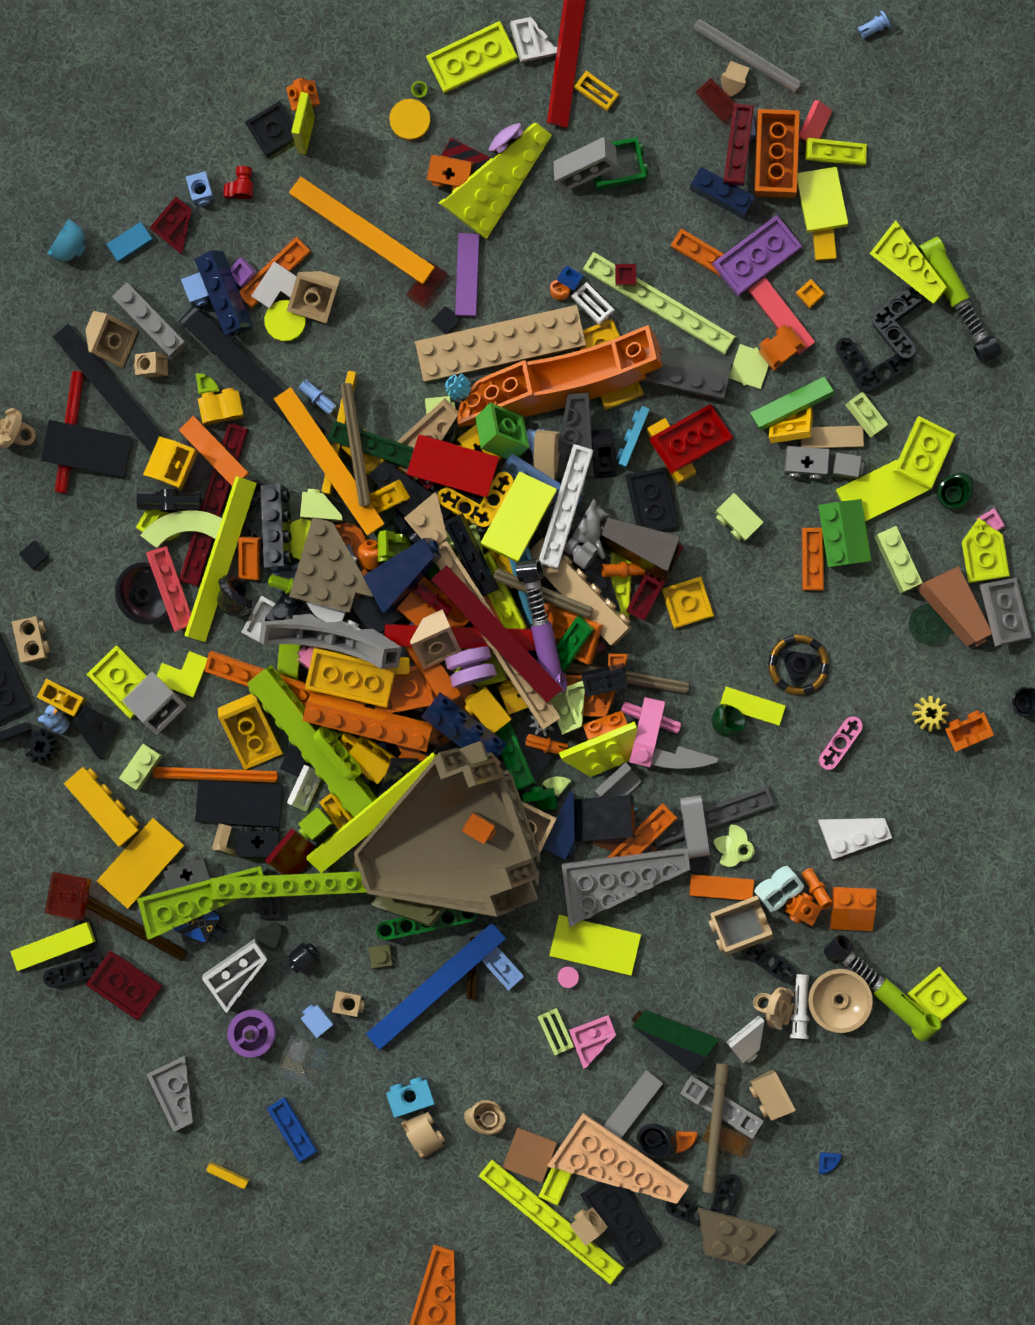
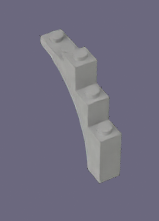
M312 614L293 615L292 619L262 622L259 642L263 645L296 644L343 652L370 662L380 669L398 667L402 648L374 629L354 630L342 621L324 623Z

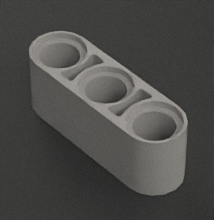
M701 795L680 798L689 859L710 856Z

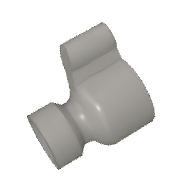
M572 537L565 544L563 551L568 555H572L573 561L585 570L595 559L598 548L589 541L580 546L579 542Z

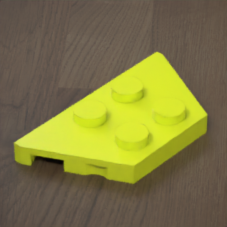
M635 722L629 723L559 752L562 761L589 777L595 776L620 766L625 762H629L637 727Z

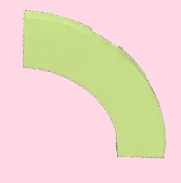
M198 510L178 511L159 518L148 526L140 536L156 548H159L170 537L182 532H199L216 539L222 518Z

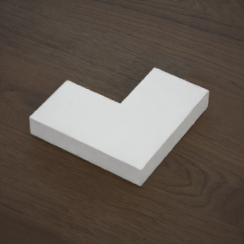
M273 262L251 297L270 308L280 291L291 297L297 276L276 262Z

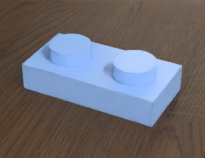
M499 947L495 948L482 960L508 991L524 977Z

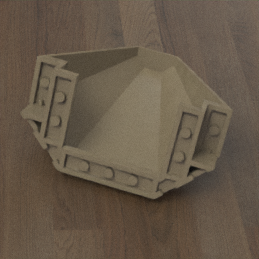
M482 741L460 749L454 748L439 752L354 852L355 864L360 871L362 884L367 894L496 917L511 912L517 907L537 901L538 895L534 888L538 886L539 871L536 869V863L540 862L538 847L512 774L508 770L503 771L499 767L501 762L492 752H486ZM472 811L495 823L494 830H496V833L491 841L486 840L485 844H482L462 832V828Z

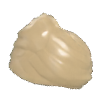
M489 1100L477 1102L464 1113L467 1125L474 1131L484 1135L499 1133L506 1123V1116L500 1105Z

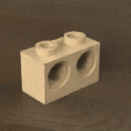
M37 616L12 621L20 663L26 664L48 659L47 653H50V646L48 641H44L43 633H46L44 621H40V618ZM29 624H33L35 627V631L31 635H27L25 632V628ZM37 644L39 652L32 656L29 651L30 647Z

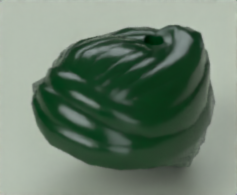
M957 473L945 478L937 489V499L940 504L949 510L964 508L973 497V478L965 473Z
M721 704L712 714V726L716 733L723 737H736L745 728L746 723L742 712L731 705Z

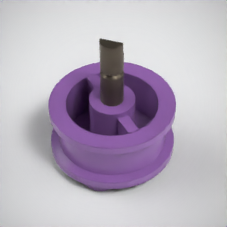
M255 1009L246 1010L236 1015L230 1022L227 1033L228 1041L232 1049L239 1055L257 1057L267 1052L273 1045L276 1038V1027L273 1020L265 1012Z

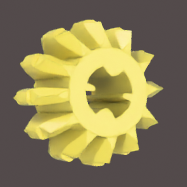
M928 696V703L924 698H921L920 702L922 705L917 703L914 705L919 710L912 712L913 716H919L918 719L914 720V723L917 724L922 721L923 723L920 725L921 730L927 725L928 732H931L933 725L939 730L941 729L939 722L946 724L947 721L942 716H948L949 713L942 712V709L946 708L947 705L939 706L940 698H937L933 703V696ZM927 709L935 711L934 719L932 717L927 718Z

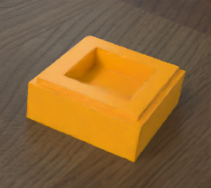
M812 279L795 293L809 309L825 295Z

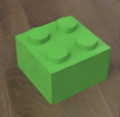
M490 402L475 417L481 449L508 459L511 454L520 457L529 448L524 417Z

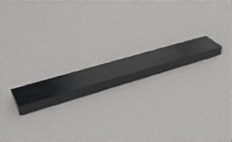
M67 324L52 337L152 454L158 438L165 437L101 361L89 352L88 346L73 328Z

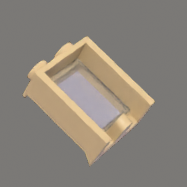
M758 895L710 913L712 920L708 922L712 932L718 933L720 939L716 940L720 952L725 951L726 956L774 939Z

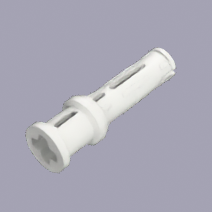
M796 974L794 1015L791 1017L793 1027L790 1038L809 1039L807 1035V1022L810 1021L807 1015L809 975Z

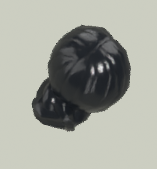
M1021 687L1014 692L1012 707L1020 717L1031 718L1035 716V687Z

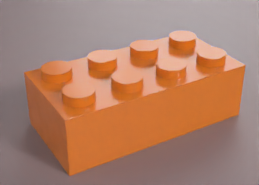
M758 109L756 114L753 195L755 197L795 198L797 193L800 111Z

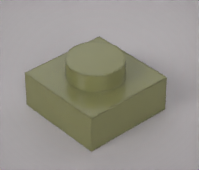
M390 944L368 947L371 968L393 965Z

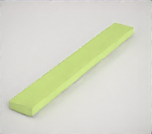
M595 252L592 253L583 268L584 272L723 355L726 354L736 337L637 277L636 286H615V264Z

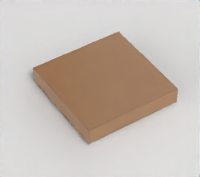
M517 1127L502 1168L542 1183L557 1142Z

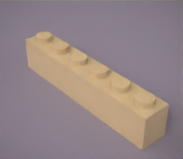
M542 538L530 550L532 560L539 559L545 538ZM566 553L562 555L557 570L542 565L543 575L562 595L592 607V612L588 619L603 624L600 635L611 646H615L632 629L629 625L631 622L629 618L623 613L619 614L615 610L616 605L609 598L605 600L600 594L602 590L593 583L591 585L586 580L588 577L586 573L580 568L576 569L572 565L573 560Z

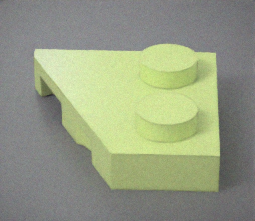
M583 681L568 686L566 692L558 693L550 700L560 716L557 723L562 735L582 727L585 697Z

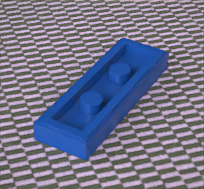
M286 1097L267 1107L268 1112L299 1163L318 1152Z

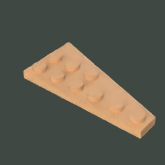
M582 1113L547 1165V1167L561 1169L568 1173L585 1176L613 1186L627 1188L634 1192L644 1193L676 1204L689 1187L686 1182L585 1113Z

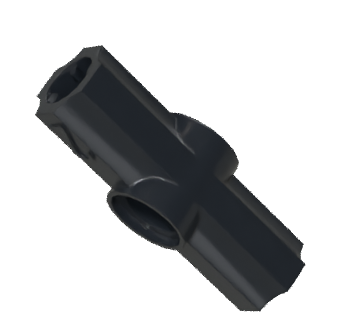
M161 489L160 491L137 492L138 510L178 512V510H201L202 506L201 492Z

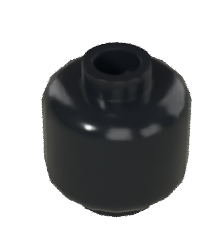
M301 943L289 954L291 961L289 966L297 974L299 972L308 974L320 963L319 956L321 954L311 943Z

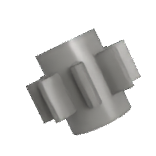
M531 716V719L535 722L534 724H531L529 727H535V735H537L539 732H543L544 737H546L547 730H554L551 726H548L547 728L542 730L538 727L539 724L534 718V716Z

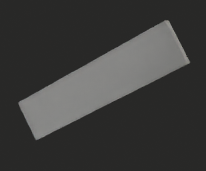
M645 1070L603 1126L622 1138L663 1083Z

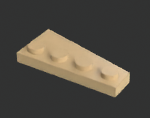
M444 398L397 442L415 447L418 434L442 441L459 412ZM400 466L407 473L408 468ZM409 476L413 481L417 480V478Z

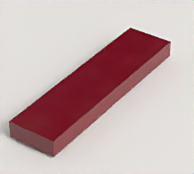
M733 104L723 184L744 186L754 105Z

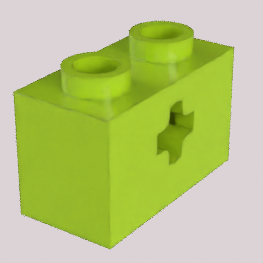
M317 807L298 823L301 827L298 831L306 840L311 838V840L315 841L334 823Z

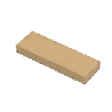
M812 427V436L800 439L801 447L821 449L864 447L863 427Z

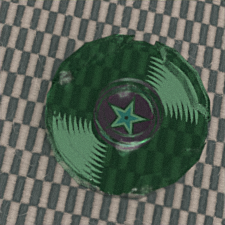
M930 604L917 607L909 618V631L912 637L924 645H935L942 642L950 631V627Z

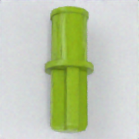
M274 574L269 577V586L283 590L285 594L291 592L294 582L293 578L286 579Z

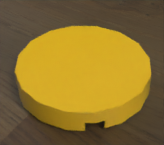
M404 99L396 103L389 116L390 126L394 134L400 139L407 141L423 137L428 131L431 122L427 107L415 99Z

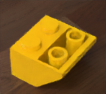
M159 437L143 475L182 491L198 452L196 449L177 441Z

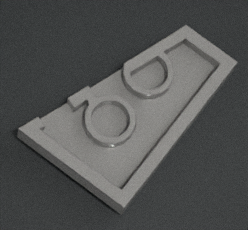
M185 1055L146 1074L173 1132L194 1122Z

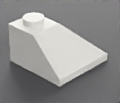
M757 1016L726 1041L727 1045L742 1063L745 1061L750 1063L758 1056L756 1052L760 1050L764 1020L760 1016Z

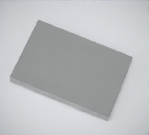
M1017 578L980 585L995 646L1031 639Z

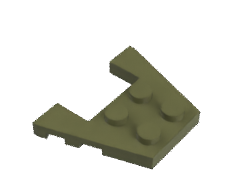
M377 896L371 903L375 909H381L390 914L399 915L432 927L447 909L445 907L406 900L398 902L395 898Z

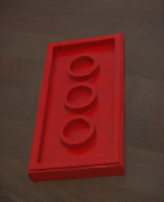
M709 404L655 434L649 441L671 474L731 441L733 436L713 406Z
M418 434L407 475L488 498L499 457Z

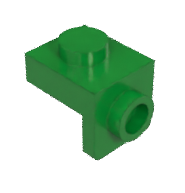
M542 786L530 788V792L522 794L524 802L537 801L538 809L541 811L557 808L554 788L543 789Z

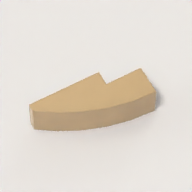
M538 430L535 432L534 467L557 481L560 453L558 451L559 432Z

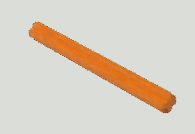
M154 767L153 777L162 779L276 783L278 781V772Z

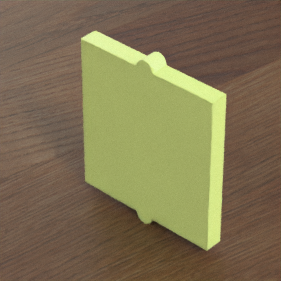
M742 344L739 345L729 379L740 382L743 386L749 385L761 389L769 365L759 354L758 348L753 349Z

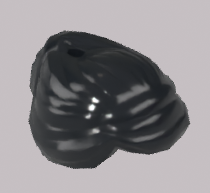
M660 1124L644 1125L637 1132L639 1148L650 1158H664L670 1153L675 1152L677 1148V1140L674 1135Z

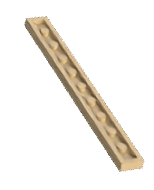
M447 540L440 544L439 552L442 557L435 563L441 571L447 565L493 614ZM482 635L541 729L543 730L559 720L560 716L549 701L546 704Z

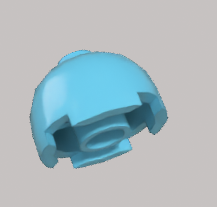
M68 219L47 254L59 261H70L76 255L80 257L86 248L83 245L85 235L81 227Z

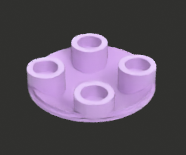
M513 124L501 130L491 142L488 150L490 152L497 151L498 153L505 150L508 146L507 142L511 138L516 139L523 133L521 124Z

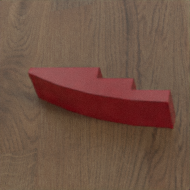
M680 544V548H679L677 557H676V559H675V562H676L677 558L679 557V555H680V553H681V551H682V549H683V547H684V546L681 545V544ZM646 572L626 612L644 621L665 581Z

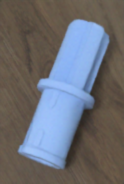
M308 379L300 385L299 390L312 400V404L316 403L327 414L334 412L337 406L323 394V390H318Z

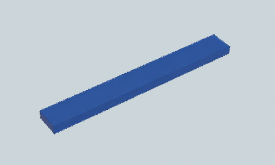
M492 922L369 1030L366 1035L381 1050L507 938Z

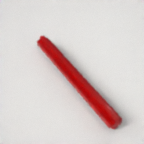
M72 371L64 423L77 425L84 378V373L80 371ZM58 465L55 492L67 493L71 467Z

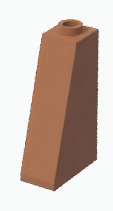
M959 566L916 587L919 593L966 646L973 643L975 646L987 642L985 637L992 634L991 629Z

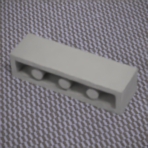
M128 283L123 285L112 296L115 302L172 360L187 346L184 340Z

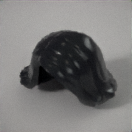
M224 575L219 579L220 591L217 603L223 613L232 617L246 616L251 613L254 606L252 600L245 598L246 584L237 576Z

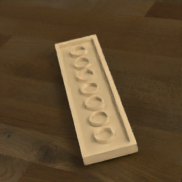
M577 305L415 341L424 383L448 378L452 375L457 376L586 347Z

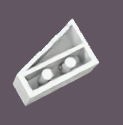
M253 939L202 975L203 981L226 1013L266 962L267 955L256 939Z

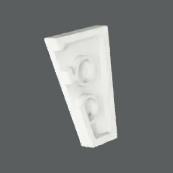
M885 818L818 820L832 859L892 838Z

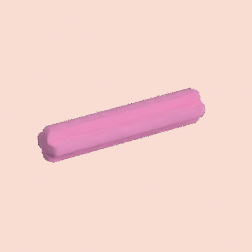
M624 702L621 711L624 714L639 719L642 707ZM662 716L660 728L677 734L681 728V723Z

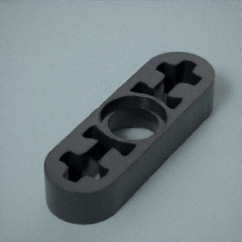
M759 943L755 946V949L761 952V949L765 950L760 955L759 961L755 960L756 954L752 952L747 954V948L742 950L745 957L784 983L794 980L796 976L795 968ZM772 955L775 962L773 966H764L762 961L764 956ZM779 961L782 962L781 968L787 969L789 967L791 969L789 971L792 974L790 978L785 977L783 979V974L779 970H776V973L772 972L777 967Z

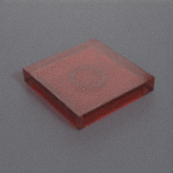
M52 872L44 913L84 921L91 879Z

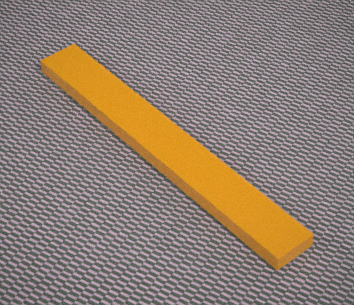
M300 176L289 191L292 197L422 285L425 284L435 270L433 265Z
M290 387L275 397L274 400L366 535L369 536L384 526V522L371 504L365 507L359 505L356 481L293 389Z

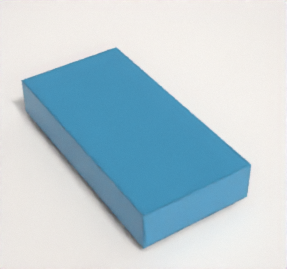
M140 222L106 245L119 263L153 241V239Z

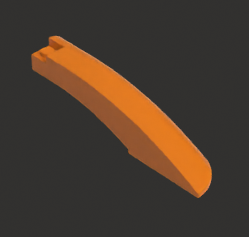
M647 325L590 348L528 362L523 360L487 375L473 384L464 402H460L457 423L459 426L476 425L475 417L490 402L523 417L566 407L567 396L571 393L589 392V400L647 379L646 373L663 367L660 357L662 352L657 338L650 326Z

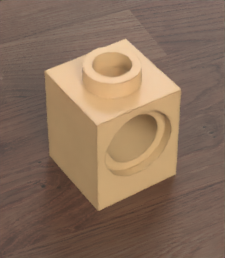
M158 352L135 354V375L145 378L168 376V355Z
M337 990L332 1012L358 1017L359 1013H363L365 1000H361L362 995ZM346 998L354 1000V1009L347 1010L344 1007V1000Z
M593 1207L587 1211L584 1209L573 1216L576 1220L570 1224V1227L585 1246L608 1228Z

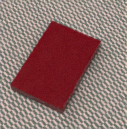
M112 950L108 952L86 983L87 987L137 1021L162 988L160 983Z

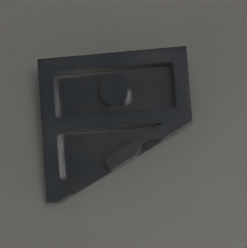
M83 704L72 722L81 733L82 738L90 746L94 755L99 759L103 757L120 724Z

